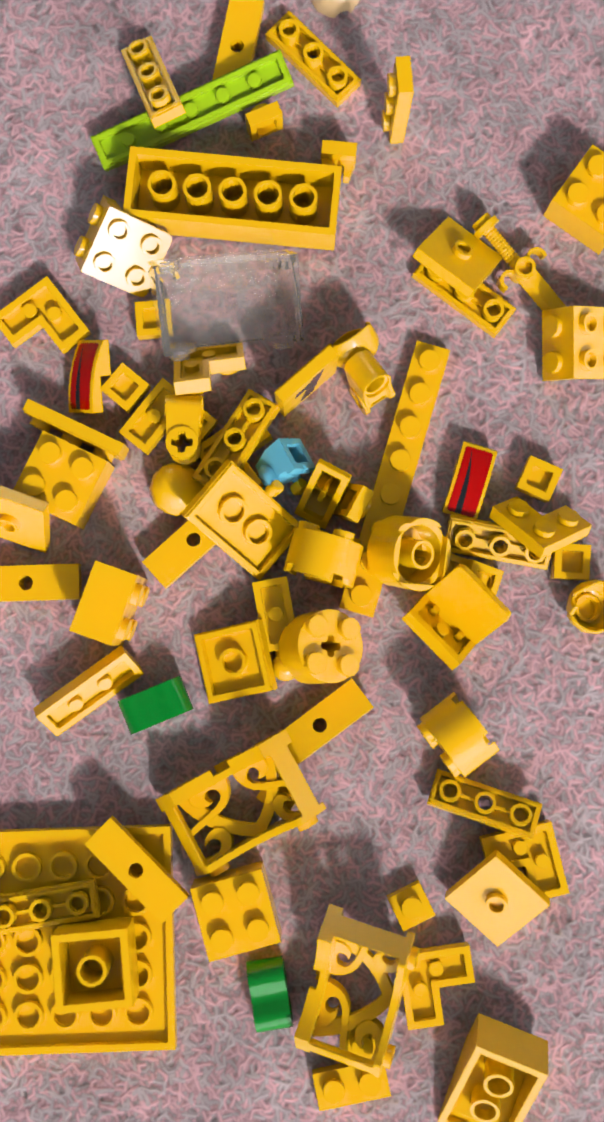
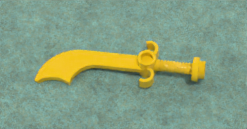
M488 212L472 225V228L476 231L473 235L477 240L486 236V239L495 247V250L499 252V255L506 260L510 267L497 280V287L501 292L504 293L508 289V286L504 283V277L508 276L512 282L523 287L541 310L566 307L536 270V264L530 258L531 254H535L540 260L544 259L547 256L544 249L534 247L524 257H520L511 245L506 242L502 234H499L500 232L497 231V228H495V225L500 220L496 215L492 217Z

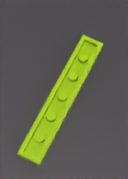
M279 49L179 95L186 113L157 128H154L147 111L90 138L104 170L108 172L128 163L130 146L159 149L294 87V83Z

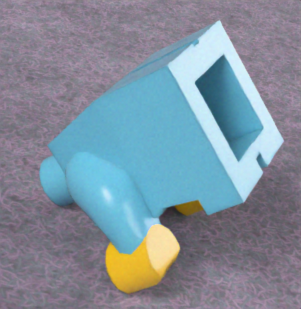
M278 438L264 450L255 466L258 471V478L264 485L262 489L265 490L269 497L279 495L284 489L283 485L290 481L293 483L290 486L292 494L301 495L308 483L302 479L300 474L310 473L315 469V465L300 438Z

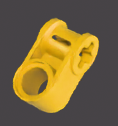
M360 351L347 361L344 371L350 386L349 392L364 415L370 413V408L383 399H391L395 396L390 376L370 351Z
M166 395L165 397L166 448L172 459L184 466L196 462L201 454V435L204 421L203 395ZM182 440H188L190 446H186L185 452L181 453L177 446L182 445Z

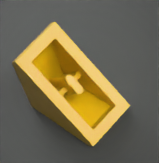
M320 458L294 513L325 529L351 481L352 474Z

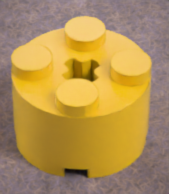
M394 515L384 520H379L371 528V536L367 547V571L372 577L388 586L414 591L429 590L435 586L432 584L437 578L443 577L448 570L451 559L449 538L443 536L439 528L442 526L429 518Z
M299 521L298 527L294 528L283 570L293 575H296L297 572L304 573L305 579L340 588L346 586L348 589H353L364 548L361 545V540L354 538V533L345 530L334 529L333 534L320 530L321 526L317 524Z
M333 609L300 614L283 629L280 635V660L283 666L287 667L294 675L292 677L301 683L325 684L341 682L350 676H354L359 670V663L363 652L360 625L356 619Z
M455 692L451 693L420 717L421 723L416 726L432 749L437 745L440 746L443 753L439 756L455 778L460 774L466 777L499 751L495 742L489 746L487 745L490 742L485 736L488 732L462 700H458Z

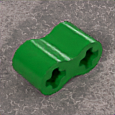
M181 676L117 701L131 735L194 709Z
M283 955L247 961V978L256 1032L260 1033L293 1027V1015Z

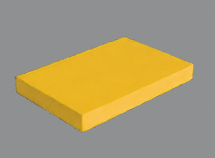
M228 458L181 513L184 518L259 581L288 548L294 528H297L299 522L272 497H269L255 481Z

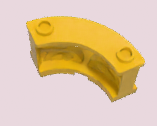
M286 729L254 744V746L242 753L239 752L215 765L214 768L217 773L213 774L210 769L155 799L161 812L165 811L195 868L196 876L210 874L211 878L223 873L230 868L228 863L230 860L288 830L297 827L299 832L310 828L319 821L316 815L327 809L324 802H317L287 746L292 743V740ZM256 768L258 770V779L266 775V781L251 779L249 769ZM233 775L241 785L249 789L266 790L263 809L256 822L239 821L219 814L226 807L230 799L231 784L229 776ZM286 786L289 793H279V787ZM214 789L220 793L221 797L216 807L211 810L208 806L215 800L209 799L207 793L209 790ZM293 800L298 810H289L285 802ZM177 805L199 821L191 831ZM275 813L280 818H282L281 820L269 825ZM206 825L213 829L206 836L205 846L213 839L221 842L220 851L207 858L204 857L194 838L198 831ZM234 834L249 836L234 845Z
M329 904L317 937L316 957L313 968L316 970L317 988L310 986L294 1036L296 1048L309 1053L312 1051L371 1073L378 1078L381 1076L383 1067L390 1069L396 1049L395 1045L390 1044L408 969L414 971L420 948L413 946L415 933L408 931L406 937L345 917L343 916V908ZM339 953L345 954L348 959L351 957L352 953L355 954L356 957L354 960L347 963L340 959ZM384 954L397 959L389 960L384 956ZM363 962L375 977L381 995L363 1008L351 1012L350 996L345 987L332 978V974L346 975L352 973ZM396 972L395 983L393 985L388 973ZM336 997L339 999L342 1015L337 1016L339 1004L337 1007H330L328 998ZM389 1007L385 1025H383L376 1017ZM356 1029L355 1040L360 1049L363 1048L365 1035L369 1034L374 1037L375 1051L371 1059L348 1051L349 1031ZM340 1034L339 1048L316 1040L314 1037Z

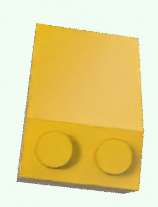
M478 1013L466 1037L437 1122H523L548 1077V1041Z

